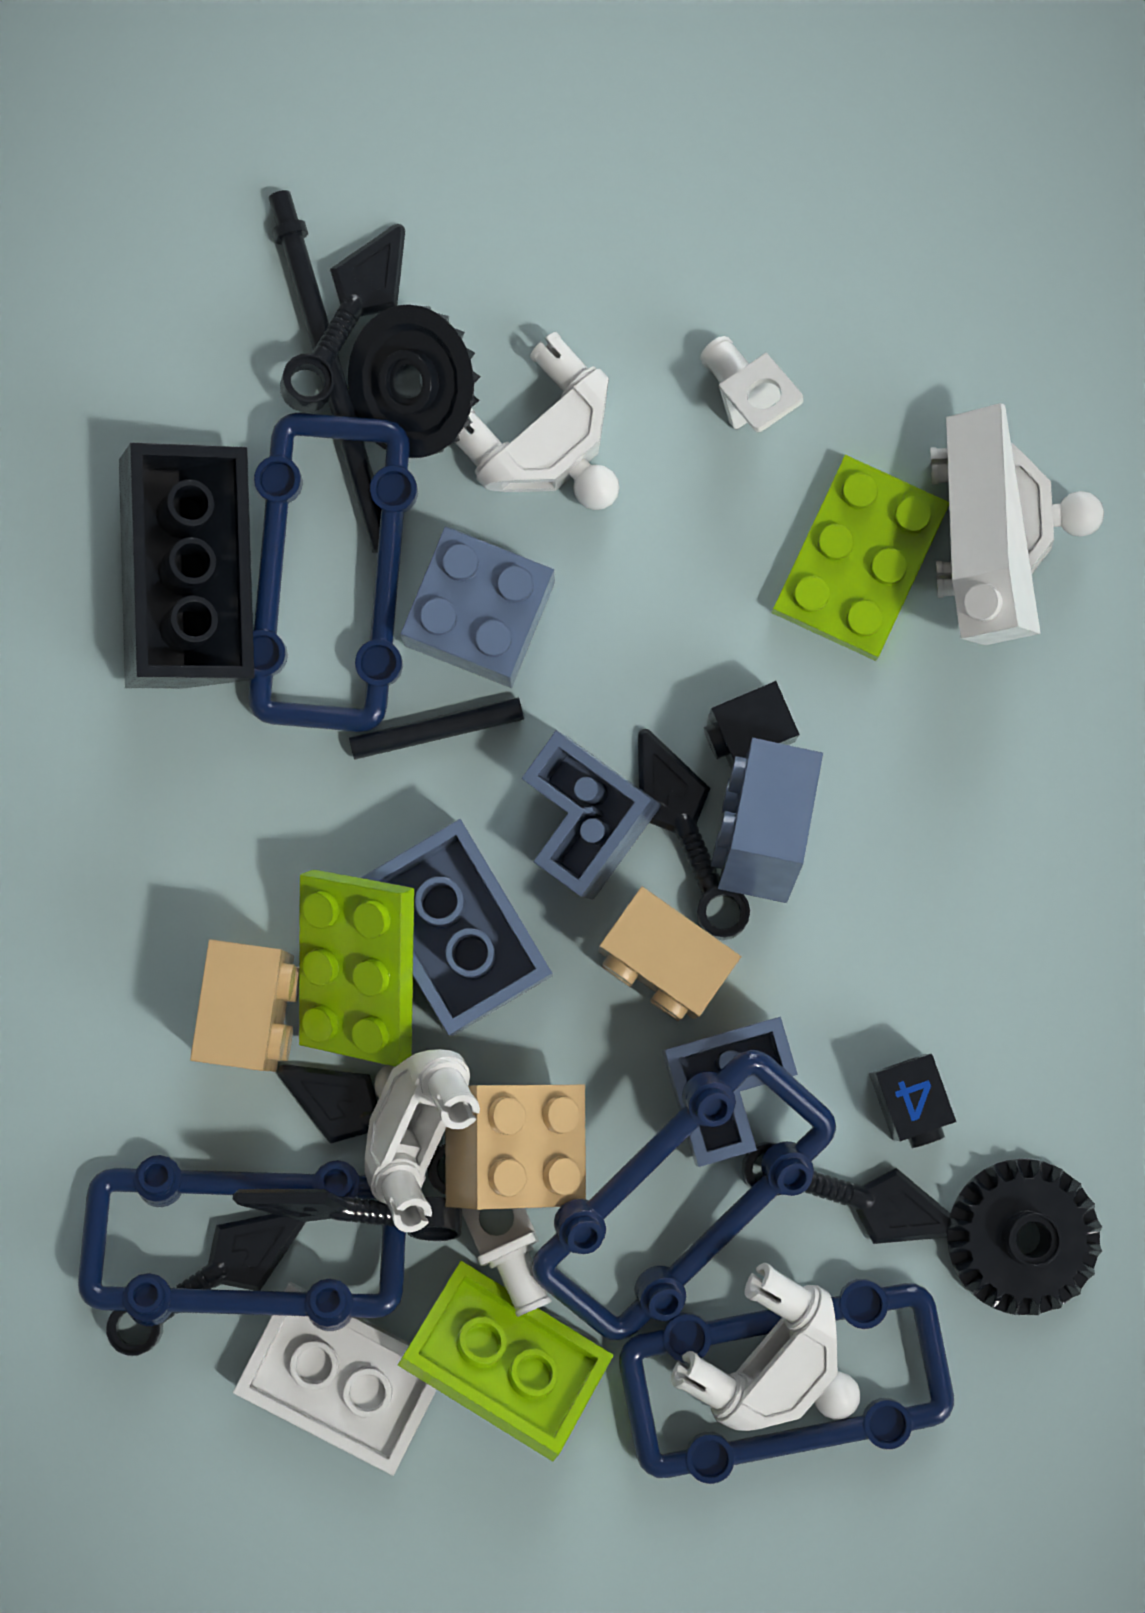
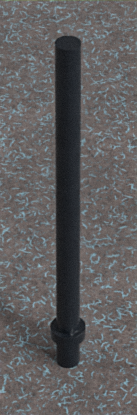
M281 190L268 197L276 222L272 232L275 242L283 246L312 349L314 350L327 329L329 322L304 240L308 235L306 223L303 220H298L290 191ZM337 355L331 365L335 383L328 401L333 416L356 417L340 359ZM339 439L372 553H377L381 509L375 504L370 492V485L374 475L364 441Z

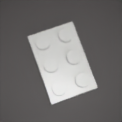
M290 1282L284 1292L308 1291ZM272 1315L233 1393L394 1476L436 1389L398 1366L410 1343L362 1318H352L342 1329L323 1331L314 1326L308 1316Z

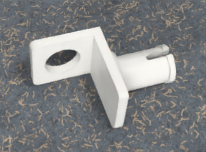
M718 337L705 347L700 359L702 364L720 382L719 389L728 420L734 429H739L748 423L754 431L762 432L803 403V395L767 352L749 364L732 344L733 342L729 337Z
M462 1208V1214L480 1254L477 1257L480 1266L489 1264L491 1269L497 1267L516 1310V1316L519 1317L552 1302L546 1290L533 1277V1259L530 1251L534 1250L533 1244L539 1242V1239L526 1209L512 1208L514 1214L512 1227L505 1234L495 1236L485 1232L479 1219L481 1210Z

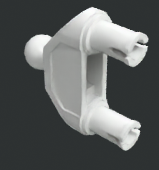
M553 332L545 338L548 342L546 347L540 342L531 352L530 358L537 362L563 391L561 399L511 443L507 441L503 444L471 408L469 417L473 423L462 429L459 433L460 441L455 443L477 466L475 469L476 479L487 490L499 492L556 491L572 477L575 480L573 486L574 494L579 503L588 509H605L612 505L618 497L620 489L618 478L609 468L602 465H591L589 462L599 453L609 378L600 368L596 369L594 366L588 368L566 345L557 332Z
M1011 442L1031 574H1033L1052 549L1054 541L1053 527H1062L1064 531L1073 536L1083 537L1091 535L1102 524L1104 509L1102 503L1095 495L1084 491L1070 493L1063 498L1060 504H1052L1051 481ZM936 447L930 448L932 485L948 482L947 448L936 449ZM936 561L938 598L954 596L952 563Z
M438 1049L418 1052L396 1067L390 1065L383 1066L375 1077V1092L379 1100L369 1121L364 1158L365 1175L372 1194L378 1201L388 1205L395 1226L403 1232L421 1230L429 1222L425 1216L431 1217L432 1215L431 1206L425 1199L421 1187L426 1179L425 1172L446 1127L451 1129L466 1128L476 1120L472 1112L479 1113L480 1111L479 1103L468 1087L470 1080L469 1068L460 1054L450 1050Z
M762 1263L756 1267L757 1272L764 1276V1280L751 1273L745 1286V1296L782 1318L736 1372L727 1374L700 1358L695 1352L688 1351L682 1355V1358L690 1364V1367L678 1360L672 1371L671 1384L675 1388L682 1389L711 1406V1412L716 1421L734 1430L750 1431L800 1419L813 1403H815L816 1408L825 1417L834 1420L843 1419L853 1414L860 1403L858 1384L849 1374L840 1372L837 1368L836 1322L830 1293L818 1285L802 1287L776 1271L768 1263Z

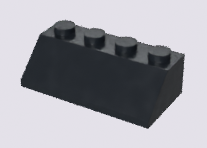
M130 443L119 458L125 688L183 689L253 680L255 674L247 447Z

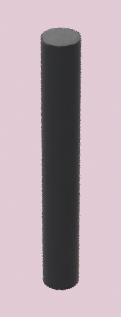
M517 697L349 737L354 760L521 721L524 720L520 699Z

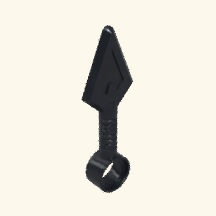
M395 224L330 268L340 306L312 353L293 357L284 368L280 381V393L285 403L292 409L306 413L315 412L323 408L329 401L335 383L331 365L359 318L380 313L398 305L405 240V228L403 225ZM301 370L315 372L323 382V390L315 396L301 395L294 390L291 384V377Z
M642 729L638 733L639 789L662 805L649 823L675 833L678 840H680V845L683 847V852L686 853V859L689 860V865L692 867L691 870L695 874V879L698 880L697 883L703 895L699 901L696 914L699 926L718 940L732 939L742 933L747 925L750 907L744 894L718 889L719 873H717L716 868L711 867V855L708 853V848L705 847L701 833H699L700 830L697 822L711 788L650 730ZM717 897H729L739 906V921L731 928H716L707 919V906L710 901Z
M286 1064L278 1068V1076L330 1144L368 1133L369 1121L377 1104L369 1074ZM444 1144L440 1147L437 1146L427 1171L432 1186L440 1193L446 1195V1183L441 1180L438 1173L440 1160L445 1155Z
M762 1142L756 1144L757 1151L746 1153L744 1156L741 1171L744 1181L750 1188L757 1182L753 1174L755 1160L777 1143ZM897 1168L862 1186L852 1185L851 1182L838 1180L835 1177L831 1178L829 1175L824 1176V1174L814 1171L812 1182L805 1191L807 1194L812 1193L813 1196H819L822 1199L826 1198L829 1201L833 1200L835 1203L840 1202L841 1205L854 1208L873 1244L947 1237L950 1212Z
M238 1189L233 1193L232 1200L237 1205L304 1222L334 1219L337 1221L395 1226L387 1204L375 1200L368 1201V1199L361 1200L360 1198L336 1196L325 1189ZM425 1197L432 1210L431 1217L425 1216L429 1221L428 1224L421 1230L407 1232L410 1237L425 1241L456 1239L461 1236L462 1208L446 1207V1198Z
M268 1214L216 1225L208 1265L203 1267L201 1271H197L195 1275H191L189 1279H185L182 1284L176 1285V1288L215 1289L222 1284L261 1291L306 1222L276 1214ZM113 1311L106 1324V1335L111 1346L117 1352L127 1356H138L150 1351L160 1341L163 1334V1323L172 1318L176 1312H171L165 1321L152 1326L149 1339L145 1343L131 1345L126 1343L119 1333V1322L127 1311Z

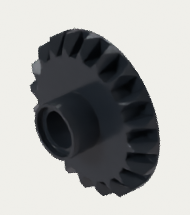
M397 305L374 316L358 335L349 360L348 389L356 417L388 420L401 426L409 438V458H423L442 453L444 448L460 441L459 433L463 428L473 423L469 417L471 408L480 401L474 396V383L481 376L473 371L471 358L475 355V352L466 348L462 340L465 332L454 328L449 323V316L432 311L430 306ZM420 374L422 377V386L420 384ZM375 442L386 450L387 445L385 443Z
M1033 1159L1006 1160L982 1170L964 1186L954 1202L949 1216L947 1244L950 1259L957 1276L964 1286L981 1302L1008 1314L1040 1315L1050 1310L1062 1308L1064 1303L1080 1295L1082 1287L1089 1278L1095 1275L1094 1267L1098 1256L1102 1252L1100 1246L1102 1225L1098 1221L1094 1209L1095 1203L1088 1197L1080 1182L1072 1178L1063 1169L1043 1161ZM1033 1222L1039 1229V1244L1031 1253L1022 1254L1016 1242L1017 1233L1023 1225Z

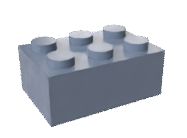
M461 819L361 877L363 879L414 888L413 976L449 1036H454L553 976L552 971Z

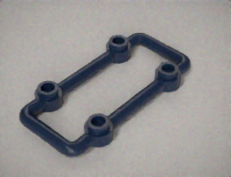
M292 413L282 417L273 428L269 457L258 465L254 474L255 487L265 499L253 631L255 678L249 680L248 701L252 713L262 722L272 725L362 732L377 727L385 717L389 685L397 681L403 669V659L399 650L393 645L404 513L413 507L418 497L416 480L411 472L408 471L409 438L405 430L395 422L381 419ZM295 436L379 442L387 445L385 467L374 475L370 485L371 496L377 507L381 509L370 641L361 646L355 658L356 671L360 678L366 682L364 707L362 709L271 700L273 676L281 672L288 658L287 647L277 635L288 504L299 496L303 486L302 474L297 465L292 461Z
M757 1050L741 1052L719 1073L702 1072L693 1076L683 1089L682 1100L684 1107L590 1200L574 1199L568 1201L555 1214L554 1229L556 1233L534 1256L532 1263L533 1277L544 1290L603 1337L609 1340H623L637 1333L651 1318L667 1321L678 1316L685 1305L687 1297L684 1286L778 1194L795 1196L803 1193L810 1186L814 1174L812 1161L834 1138L836 1131L835 1118L823 1103L764 1052ZM754 1074L806 1120L812 1128L797 1143L784 1141L770 1147L761 1161L763 1176L670 1267L654 1266L645 1270L635 1283L634 1292L637 1299L620 1316H615L559 1271L556 1266L571 1252L589 1254L597 1250L602 1244L607 1230L604 1219L700 1125L716 1127L726 1123L732 1116L736 1104L733 1092L750 1075Z
M157 1155L142 1161L137 1169H106L97 1174L89 1184L86 1196L78 1290L83 1301L91 1308L107 1311H127L136 1323L144 1326L158 1325L165 1321L171 1312L308 1316L312 1324L323 1331H336L345 1327L352 1318L385 1317L393 1312L401 1302L404 1282L406 1232L399 1230L395 1226L391 1227L388 1225L382 1227L378 1294H352L344 1283L331 1278L320 1280L313 1284L308 1292L170 1288L163 1278L151 1273L138 1275L126 1287L102 1285L109 1204L112 1192H138L142 1200L153 1207L169 1206L176 1202L181 1194L233 1195L238 1189H325L336 1196L354 1199H376L368 1185L366 1175H358L355 1168L347 1162L339 1160L327 1162L315 1174L180 1170L177 1163L171 1158Z
M855 1279L848 1282L841 1289L839 1296L831 1297L835 1321L845 1319L849 1324L860 1329H869L877 1326L883 1321L887 1311L907 1307L913 1309L931 1399L929 1403L904 1407L898 1401L891 1398H879L872 1401L865 1408L862 1416L733 1441H727L722 1435L715 1432H703L696 1435L689 1442L686 1450L661 1454L659 1450L643 1359L669 1354L673 1359L687 1363L683 1360L682 1355L688 1351H693L700 1358H703L707 1354L710 1345L767 1335L782 1317L768 1309L705 1322L700 1316L693 1313H680L666 1323L664 1330L643 1333L630 1338L623 1345L620 1352L619 1368L635 1453L640 1467L647 1474L656 1478H672L692 1474L695 1479L702 1483L715 1484L726 1479L732 1472L734 1465L868 1439L879 1448L895 1449L902 1446L908 1440L911 1431L934 1427L943 1423L953 1410L954 1392L937 1307L933 1296L925 1287L915 1283H903L881 1288L870 1280Z

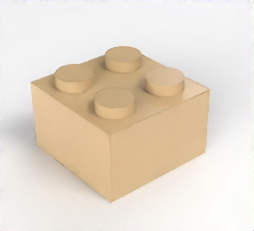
M641 886L602 941L598 950L599 953L606 957L602 963L604 970L629 987L632 986L636 979L656 992L650 1002L678 1022L682 1020L685 1014L692 1019L700 1017L742 957L643 886Z
M209 939L190 1061L277 1072L278 1061H288L292 1045L293 1026L284 1024L287 1002H297L299 996V967H295L293 964L294 955L282 949Z
M585 1084L468 1085L472 1095L479 1103L480 1111L479 1113L472 1112L476 1120L470 1126L463 1129H451L449 1127L445 1129L446 1207L475 1210L561 1207L566 1202L574 1199H586Z

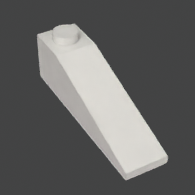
M999 403L946 417L952 583L961 639L981 645H990L1041 634L1005 405Z

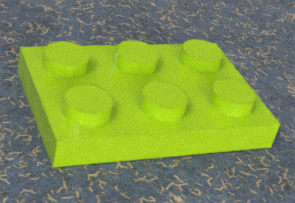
M845 454L771 613L876 661L949 507V502Z
M314 869L300 874V1046L394 1067L412 1056L414 888Z
M460 1261L398 1363V1366L553 1462L562 1451L614 1355L539 1308L517 1317L515 1314L516 1310L505 1287L463 1261Z

